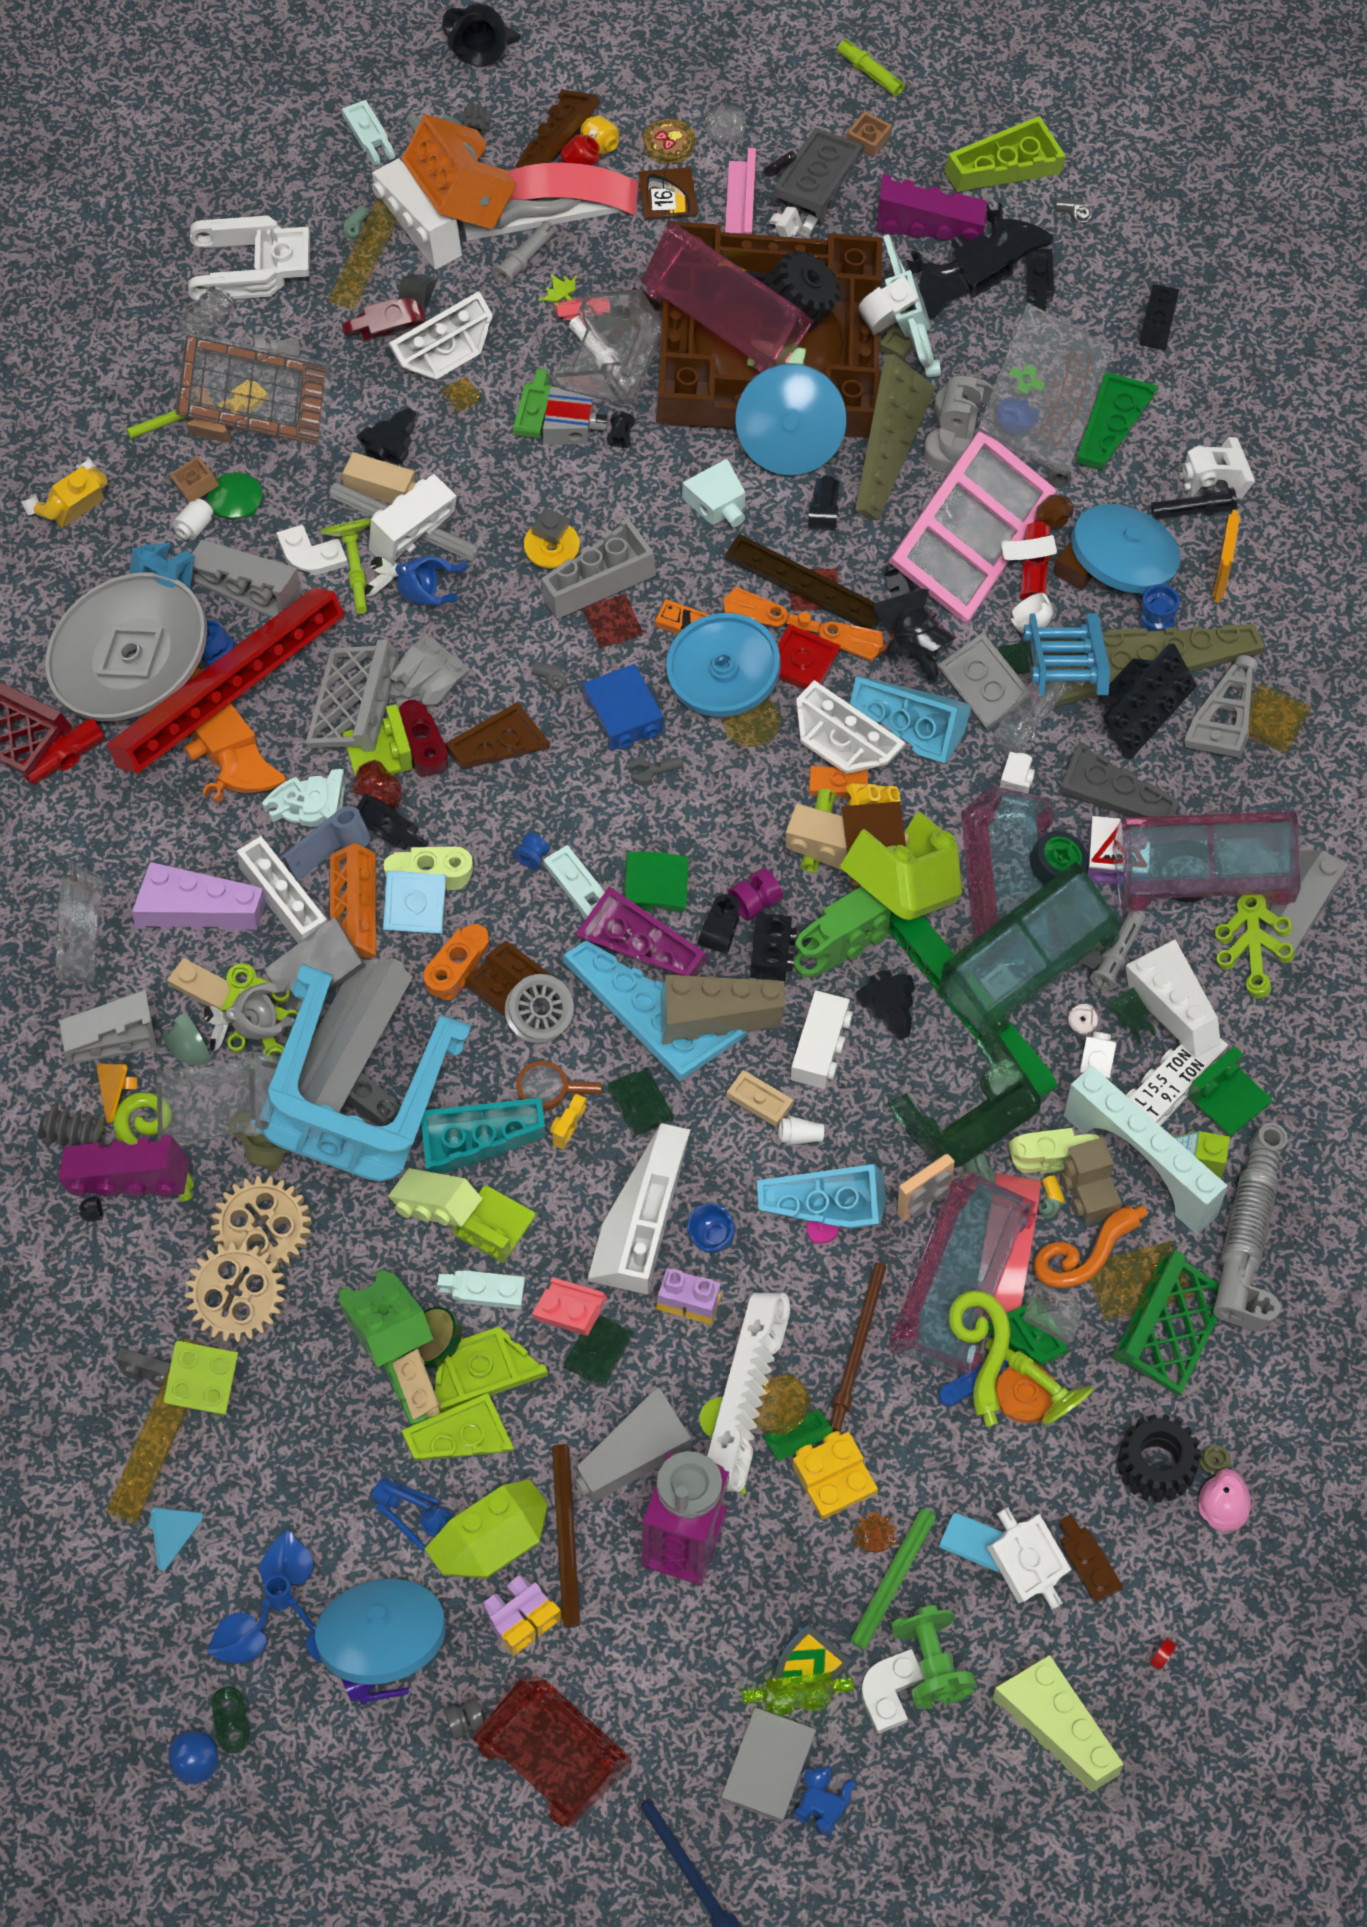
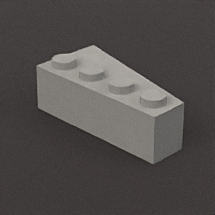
M627 517L620 522V527L613 532L608 530L601 536V540L592 547L588 545L580 551L581 554L574 560L568 559L541 579L543 600L556 619L566 616L656 576L654 552Z
M201 540L192 553L195 555L191 582L270 618L275 617L301 597L298 569L296 567L205 540Z

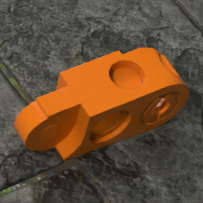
M472 924L467 927L464 926L461 931L459 928L424 970V988L428 993L443 1000H453L464 988L466 977L477 969L480 959L489 947L488 932L485 927L479 924ZM456 958L464 959L462 962H454L453 960ZM442 976L446 977L444 980H439Z

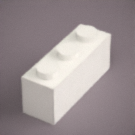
M815 990L791 1067L790 1080L823 1089L826 1088L828 1079L834 1080L838 1063L833 1061L836 1053L842 1054L846 1037L841 1035L844 1028H850L853 1012L849 1011L850 999Z

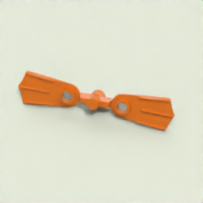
M734 587L723 598L724 613L748 616L763 625L780 627L786 623L810 633L819 632L820 637L841 645L840 649L869 661H873L880 654L879 649L884 646L882 631L833 621L825 622L821 625L820 622L811 620V615L808 612H801L799 616L790 613L788 615L787 610L783 606L738 587ZM775 611L778 612L780 615L773 616L771 612ZM834 629L837 633L831 634L827 630Z

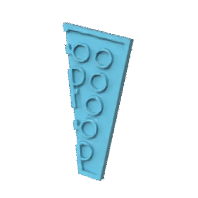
M587 940L563 955L562 962L679 1082L738 1043L747 1034V1031L742 1032L741 1029L728 1031L726 1035L716 1036L715 1033L699 1035V1038L694 1040L680 1038L674 1039L673 1043L662 1044V982L658 980L653 982L644 977L643 972L635 967L630 969L617 962V957Z

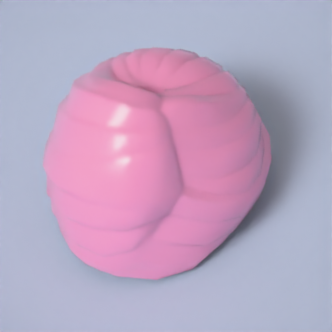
M1224 1468L1218 1471L1216 1476L1207 1481L1202 1487L1198 1506L1203 1519L1207 1520L1212 1528L1221 1532L1238 1530L1247 1521L1251 1509V1498L1248 1486L1242 1476L1235 1470ZM1228 1487L1229 1491L1225 1492L1223 1489Z

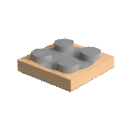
M945 1154L899 1186L897 1214L903 1221L911 1216L913 1218L918 1217L926 1210L928 1204L934 1200L941 1201L949 1195L952 1188L955 1162L949 1154Z

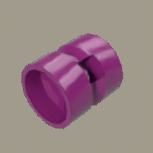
M761 868L748 877V882L742 880L728 889V894L738 900V913L746 921L757 916V913H762L763 907L770 908L783 899L782 889L778 881L766 868Z

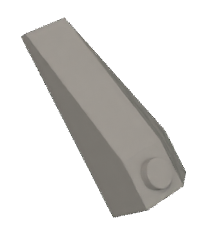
M1323 850L1292 851L1278 872L1270 911L1278 917L1284 916L1289 918L1293 930L1290 935L1280 937L1272 926L1266 924L1265 932L1280 943H1290L1293 946L1294 952H1296L1343 882L1348 864ZM1281 924L1278 928L1286 929L1288 925ZM1263 945L1261 946L1263 954L1284 966L1288 964L1280 962L1277 955ZM1283 950L1280 954L1285 956L1288 955L1290 951Z

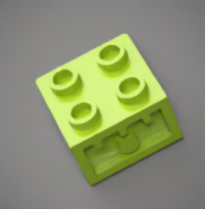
M397 704L386 706L387 718L382 719L383 723L381 724L375 751H363L360 746L346 747L357 782L412 770L411 750ZM354 729L343 732V737H353Z
M485 1185L478 1193L483 1199L463 1226L451 1225L452 1235L504 1264L536 1216L532 1210Z
M176 1341L163 1402L169 1405L211 1412V1416L224 1418L238 1352Z

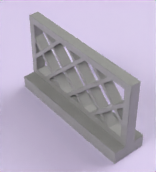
M388 639L378 640L376 646L331 648L305 743L309 748L360 746L363 751H375L393 682L389 677L399 659V654ZM367 656H373L372 662L364 668L359 664ZM339 657H350V660L342 667L336 668ZM357 666L360 671L349 680H346L343 675ZM364 677H367L366 685L359 691H356L353 686ZM341 678L344 684L331 693V685ZM350 689L354 695L340 704L337 699ZM360 700V709L350 716L347 710ZM335 702L338 707L325 717L323 715L324 709ZM344 713L347 719L334 728L330 723ZM326 726H329L332 730L323 738H317L318 733ZM350 726H355L353 737L340 736Z

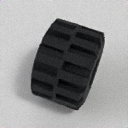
M798 250L794 253H787L764 278L759 288V291L762 293L760 300L761 303L766 305L765 311L767 314L772 315L777 324L785 325V328L789 331L796 329L798 333H805L807 330L809 332L814 330L836 306L841 297V292L838 290L840 283L834 279L836 274L832 269H828L825 266L826 262L822 259H816L814 254L808 252L805 255L802 251Z

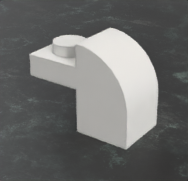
M902 276L883 289L880 287L875 289L863 299L858 309L872 334L876 335L897 322L895 315L912 306L919 299L905 276Z

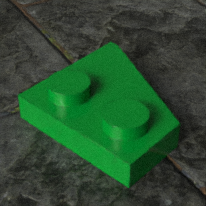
M1033 1300L1007 1313L1010 1325L1009 1348L1015 1352L1020 1351L1033 1359L1035 1364L1043 1367L1067 1355L1068 1348L1047 1314L1042 1313V1311H1045L1042 1310L1043 1308L1039 1301ZM991 1321L988 1323V1334L994 1338V1329Z

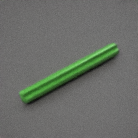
M921 1509L851 1637V1643L860 1649L867 1648L935 1522L936 1515L933 1512Z

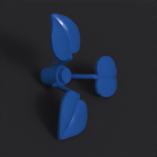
M289 1530L282 1533L272 1543L260 1565V1575L265 1583L264 1591L267 1599L262 1602L263 1610L259 1623L256 1624L253 1616L246 1613H234L223 1619L215 1629L212 1640L207 1647L208 1653L214 1658L235 1664L254 1660L267 1646V1639L260 1630L265 1626L269 1608L284 1610L292 1606L307 1627L313 1631L308 1636L306 1642L310 1656L314 1660L323 1663L315 1641L316 1625L311 1622L298 1605L290 1586H298L311 1576L314 1568L313 1558L309 1550Z

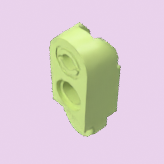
M412 847L411 852H394V854L388 856L384 861L383 867L385 876L387 871L446 874L445 890H458L468 883L473 872V861L470 853L461 847ZM431 867L429 870H422L421 868Z
M1066 1128L1023 1134L1012 1139L1008 1143L1011 1159L1019 1171L1022 1173L1040 1171L1041 1174L1064 1169L1063 1162L1066 1160L1069 1147L1100 1137L1094 1134L1074 1136L1073 1129Z

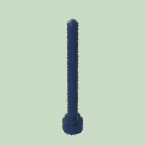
M650 1800L643 1801L641 1803V1810L711 1915L712 1927H741L733 1913L729 1914L727 1910L723 1911L653 1802Z

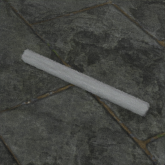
M335 482L329 491L331 498L371 516L378 510H385L389 507V505L338 482ZM436 528L430 535L425 532L419 537L470 561H473L479 552L477 545L439 528Z

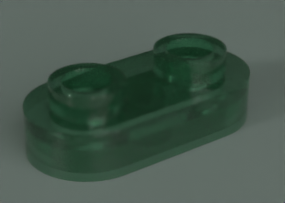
M230 1686L222 1687L214 1693L211 1700L216 1737L222 1750L228 1753H238L243 1751L250 1741L245 1701L238 1689ZM226 1702H233L235 1704L234 1708L229 1711L224 1710L223 1705ZM231 1733H238L240 1735L239 1739L235 1742L229 1741L228 1736Z

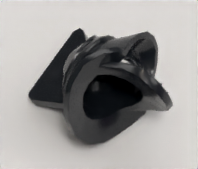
M478 3L467 6V8H451L445 12L442 20L444 33L449 40V50L453 51L460 60L470 65L487 66L495 63L506 50L507 43L518 42L521 37L519 33L505 26L501 16L493 8Z
M921 588L877 602L874 610L891 637V640L879 649L880 656L902 653L914 654L923 663L930 682H936L939 674L936 653L941 646L953 641L957 636L941 627L936 615H933L932 611L925 606L930 589Z

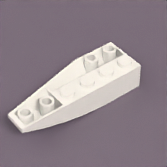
M663 1123L658 1127L602 1224L588 1276L589 1282L648 1294L686 1151L690 1129Z

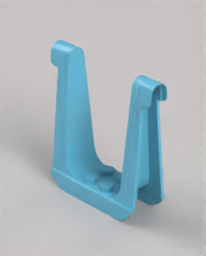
M302 963L292 993L295 997L302 999L303 1002L268 1088V1095L258 1118L260 1130L268 1141L283 1149L369 1180H392L403 1171L445 1053L452 1055L461 1053L471 1025L440 1014L398 1115L392 1123L386 1126H373L365 1123L358 1116H346L335 1112L328 1105L310 1103L299 1093L297 1087L298 1080L333 974Z

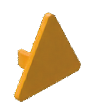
M98 1064L97 1072L106 1122L112 1123L121 1090L137 1089V1077H125L127 1072V1065Z

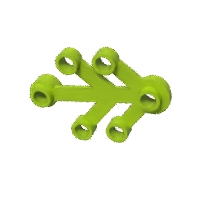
M1248 892L1239 898L1237 902L1238 912L1227 924H1221L1216 927L1215 936L1219 943L1228 944L1233 940V934L1246 921L1248 930L1229 950H1222L1218 953L1217 962L1221 969L1230 970L1235 966L1236 960L1249 947L1251 975L1247 978L1246 986L1253 998L1261 999L1266 997L1271 991L1269 977L1263 973L1261 945L1277 955L1278 960L1283 963L1291 962L1295 957V952L1290 943H1280L1260 929L1259 919L1272 926L1280 937L1290 935L1293 927L1289 918L1284 916L1278 917L1266 909L1267 903L1261 894ZM1250 903H1256L1254 907H1247ZM1281 924L1288 925L1286 929L1278 928ZM1224 931L1229 932L1225 937L1219 936ZM1283 950L1290 951V953L1285 956L1280 954ZM1225 957L1231 958V960L1227 963L1221 962V960ZM1255 981H1263L1260 985H1253Z
M239 963L232 966L226 977L230 990L222 1008L219 1010L225 1012L231 1008L234 1000L244 990L262 983L271 982L256 977L255 970L248 964ZM246 975L247 980L244 983H238L237 977ZM289 988L286 990V995L282 998L277 997L276 993H267L272 995L274 1001L280 1004L286 1003L290 999ZM274 1006L276 1020L282 1021L286 1016L297 1017L298 1015L296 1010L287 1011ZM293 1025L287 1026L286 1028L292 1030ZM235 1030L234 1034L229 1036L227 1044L233 1053H241L246 1048V1041ZM274 1037L261 1039L265 1046L263 1051L264 1062L269 1068L276 1069L279 1062H272L271 1056L273 1054L282 1055L285 1047L276 1043ZM240 1039L242 1044L240 1047L235 1048L231 1045L232 1041Z

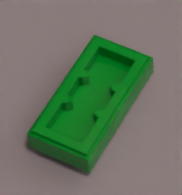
M818 1408L764 1435L763 1438L765 1444L777 1462L795 1454L803 1446L813 1445L823 1440L827 1435L833 1433V1430Z

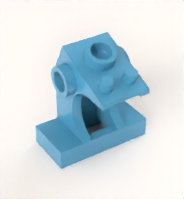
M169 542L156 545L145 544L142 547L132 548L129 573H157L159 576L174 581L178 580L179 577V581L190 589L195 555L184 551L167 561L168 550L170 549ZM156 579L158 584L170 588L175 587L174 583L167 580Z

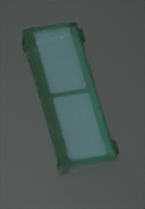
M1074 862L945 962L939 992L987 1040L995 1034L999 1036L1009 1028L1011 1024L1009 1020L1012 1013L1095 948L1098 950L1104 948L1109 950L1120 938L1118 935L1121 922L1085 870L1077 862Z

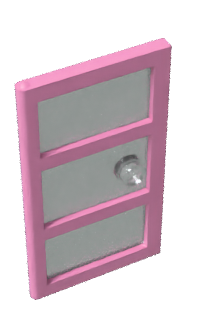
M981 428L974 435L888 562L920 588L930 589L929 595L958 619L969 623L1010 561L1004 559L1001 542L1024 540L1026 525L1037 521V506L1050 494L1054 495L1056 489Z

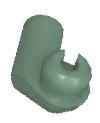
M362 205L343 222L344 236L349 241H356L360 238L361 223L369 215V212Z

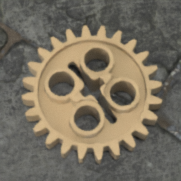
M256 1176L255 1184L253 1185L247 1179H244V1188L242 1189L233 1184V1195L226 1192L223 1193L226 1204L216 1203V1207L221 1213L212 1214L213 1221L218 1223L211 1226L212 1233L218 1235L213 1239L215 1245L221 1244L226 1250H229L230 1241L236 1243L237 1249L240 1250L243 1242H247L250 1248L253 1242L262 1241L265 1243V1246L260 1250L259 1257L268 1252L271 1255L268 1264L276 1261L278 1264L283 1262L286 1266L290 1267V1256L300 1258L297 1248H307V1243L302 1237H311V1231L305 1227L311 1225L312 1220L311 1217L305 1216L310 1212L308 1205L301 1206L304 1202L303 1196L298 1195L294 1197L296 1193L294 1186L285 1190L284 1180H281L275 1186L272 1176H269L266 1184H262L259 1176ZM264 1200L274 1202L273 1206L268 1210L258 1208L259 1204ZM247 1204L252 1206L261 1223L267 1225L269 1234L278 1243V1246H272L260 1226L257 1227L253 1215L245 1208ZM238 1217L248 1219L247 1223L242 1227L232 1225L233 1221ZM281 1224L291 1226L290 1230L285 1234L275 1232L276 1228Z
M230 1241L229 1250H226L223 1245L218 1244V1254L216 1255L207 1250L209 1260L205 1262L198 1258L197 1262L201 1266L200 1270L190 1269V1272L196 1276L195 1281H186V1285L193 1288V1292L185 1294V1297L194 1300V1303L190 1304L187 1309L189 1311H198L192 1320L196 1323L204 1320L201 1330L206 1332L213 1327L211 1337L216 1339L223 1333V1340L225 1342H229L232 1335H234L236 1341L241 1343L243 1334H246L250 1340H254L255 1330H258L263 1335L266 1334L263 1325L268 1323L274 1326L275 1322L271 1318L272 1314L282 1315V1312L276 1308L277 1304L286 1303V1300L279 1296V1293L286 1291L287 1287L278 1284V1281L282 1280L285 1276L283 1273H274L279 1264L276 1261L268 1264L271 1257L268 1252L259 1257L260 1247L257 1245L249 1252L247 1242L242 1243L240 1250L237 1249V1245L233 1241ZM228 1264H235L236 1274L234 1277L224 1279L222 1277L223 1268ZM246 1267H249L250 1270L248 1274H246L243 1281H241L244 1269ZM255 1277H262L264 1280V1286L259 1292H251L249 1287L251 1280ZM239 1287L242 1295L233 1298V1295L229 1293L230 1289H237ZM214 1292H221L223 1298L221 1304L217 1307H210L208 1304L209 1296ZM231 1303L227 1317H223V1312ZM242 1305H248L250 1308L249 1317L242 1321L237 1320L236 1310Z

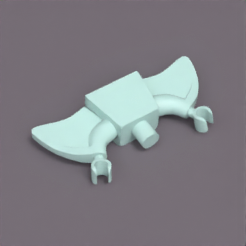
M884 235L883 238L895 276L885 279L886 285L905 276L919 299L918 302L895 315L896 320L905 337H910L919 360L925 368L926 376H941L939 360H933V353L927 335V330L931 328L921 293L911 270L905 271L890 235Z

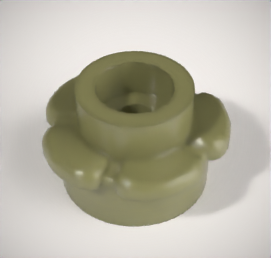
M1213 1445L1205 1448L1201 1453L1200 1465L1202 1469L1206 1472L1209 1471L1213 1476H1216L1218 1471L1224 1468L1229 1469L1231 1466V1458L1227 1450L1222 1446ZM1217 1459L1218 1463H1213L1212 1460Z

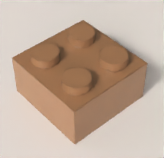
M864 111L848 130L847 139L862 144V151L875 157L891 137L892 125Z
M199 456L169 474L175 486L188 502L201 498L219 486L214 475Z

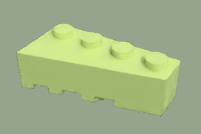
M1050 1655L995 1688L992 1700L1011 1714L1013 1719L1022 1728L1025 1727L1038 1739V1742L1046 1750L1051 1751L1092 1792L1120 1775L1123 1762Z

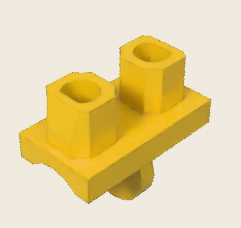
M853 783L846 786L847 792L851 796V800L848 803L849 806L900 801L897 786Z

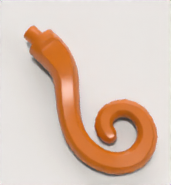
M1127 1205L1114 1212L1102 1225L1091 1255L1077 1268L1075 1267L1079 1264L1080 1254L1074 1245L1063 1241L1045 1245L1036 1253L1033 1261V1270L1037 1279L1046 1286L1062 1289L1075 1287L1087 1282L1104 1266L1117 1240L1140 1227V1220L1148 1216L1145 1207L1141 1205L1133 1209L1131 1205ZM1057 1255L1065 1256L1066 1258L1062 1261V1269L1066 1272H1057L1049 1268L1048 1262L1050 1259Z

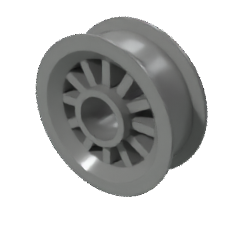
M535 974L521 980L510 991L505 1002V1017L511 1030L523 1040L533 1043L547 1042L562 1033L570 1024L574 1012L573 998L569 989L559 979L546 974ZM546 990L551 992L548 996L545 995ZM555 996L557 1000L552 1002L551 998ZM534 1002H540L545 1006V1015L535 1013L533 1010ZM559 1005L560 1010H559V1009H555V1008H553V1007ZM519 1007L525 1010L519 1012ZM522 1016H527V1017H528V1018L525 1020V1022H524V1020L522 1019ZM530 1021H533L532 1027L528 1025Z

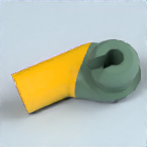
M1052 1175L1042 1180L1047 1196L1042 1203L1039 1202L1038 1212L1044 1218L1055 1217L1065 1203V1197L1056 1176Z

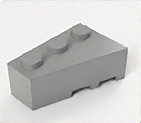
M146 990L59 1021L64 1053L68 1065L157 1048Z

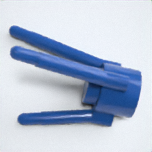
M385 1477L381 1478L371 1496L374 1501L378 1502L376 1510L385 1514L412 1543L423 1551L426 1546L390 1508L396 1509L403 1500H406L416 1506L429 1509L430 1505L424 1501L438 1504L439 1499L405 1487L396 1481L392 1482Z

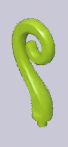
M137 1092L124 1098L118 1105L113 1120L117 1140H122L130 1145L137 1144L138 1139L130 1129L129 1119L134 1111L143 1107L155 1110L157 1117L153 1121L148 1122L143 1117L137 1116L134 1119L135 1129L143 1135H156L164 1130L169 1122L170 1115L164 1100L158 1095L149 1092ZM189 1172L187 1174L184 1194H174L179 1195L181 1201H188L192 1198L190 1190L194 1187V1182Z
M971 1290L959 1295L953 1301L948 1316L949 1327L957 1339L966 1343H977L988 1334V1321L983 1316L978 1317L975 1322V1328L969 1330L965 1328L962 1322L964 1312L971 1307H980L991 1318L994 1329L993 1343L978 1372L973 1387V1403L976 1416L983 1415L985 1425L989 1427L998 1424L995 1412L1001 1410L995 1383L1009 1347L1010 1325L1004 1308L996 1298L983 1291Z

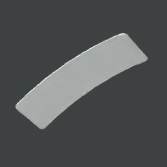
M1053 535L1030 540L1001 542L1005 560L1032 559L1057 553Z

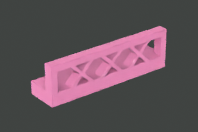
M748 148L747 162L729 161L725 232L752 234L756 148Z

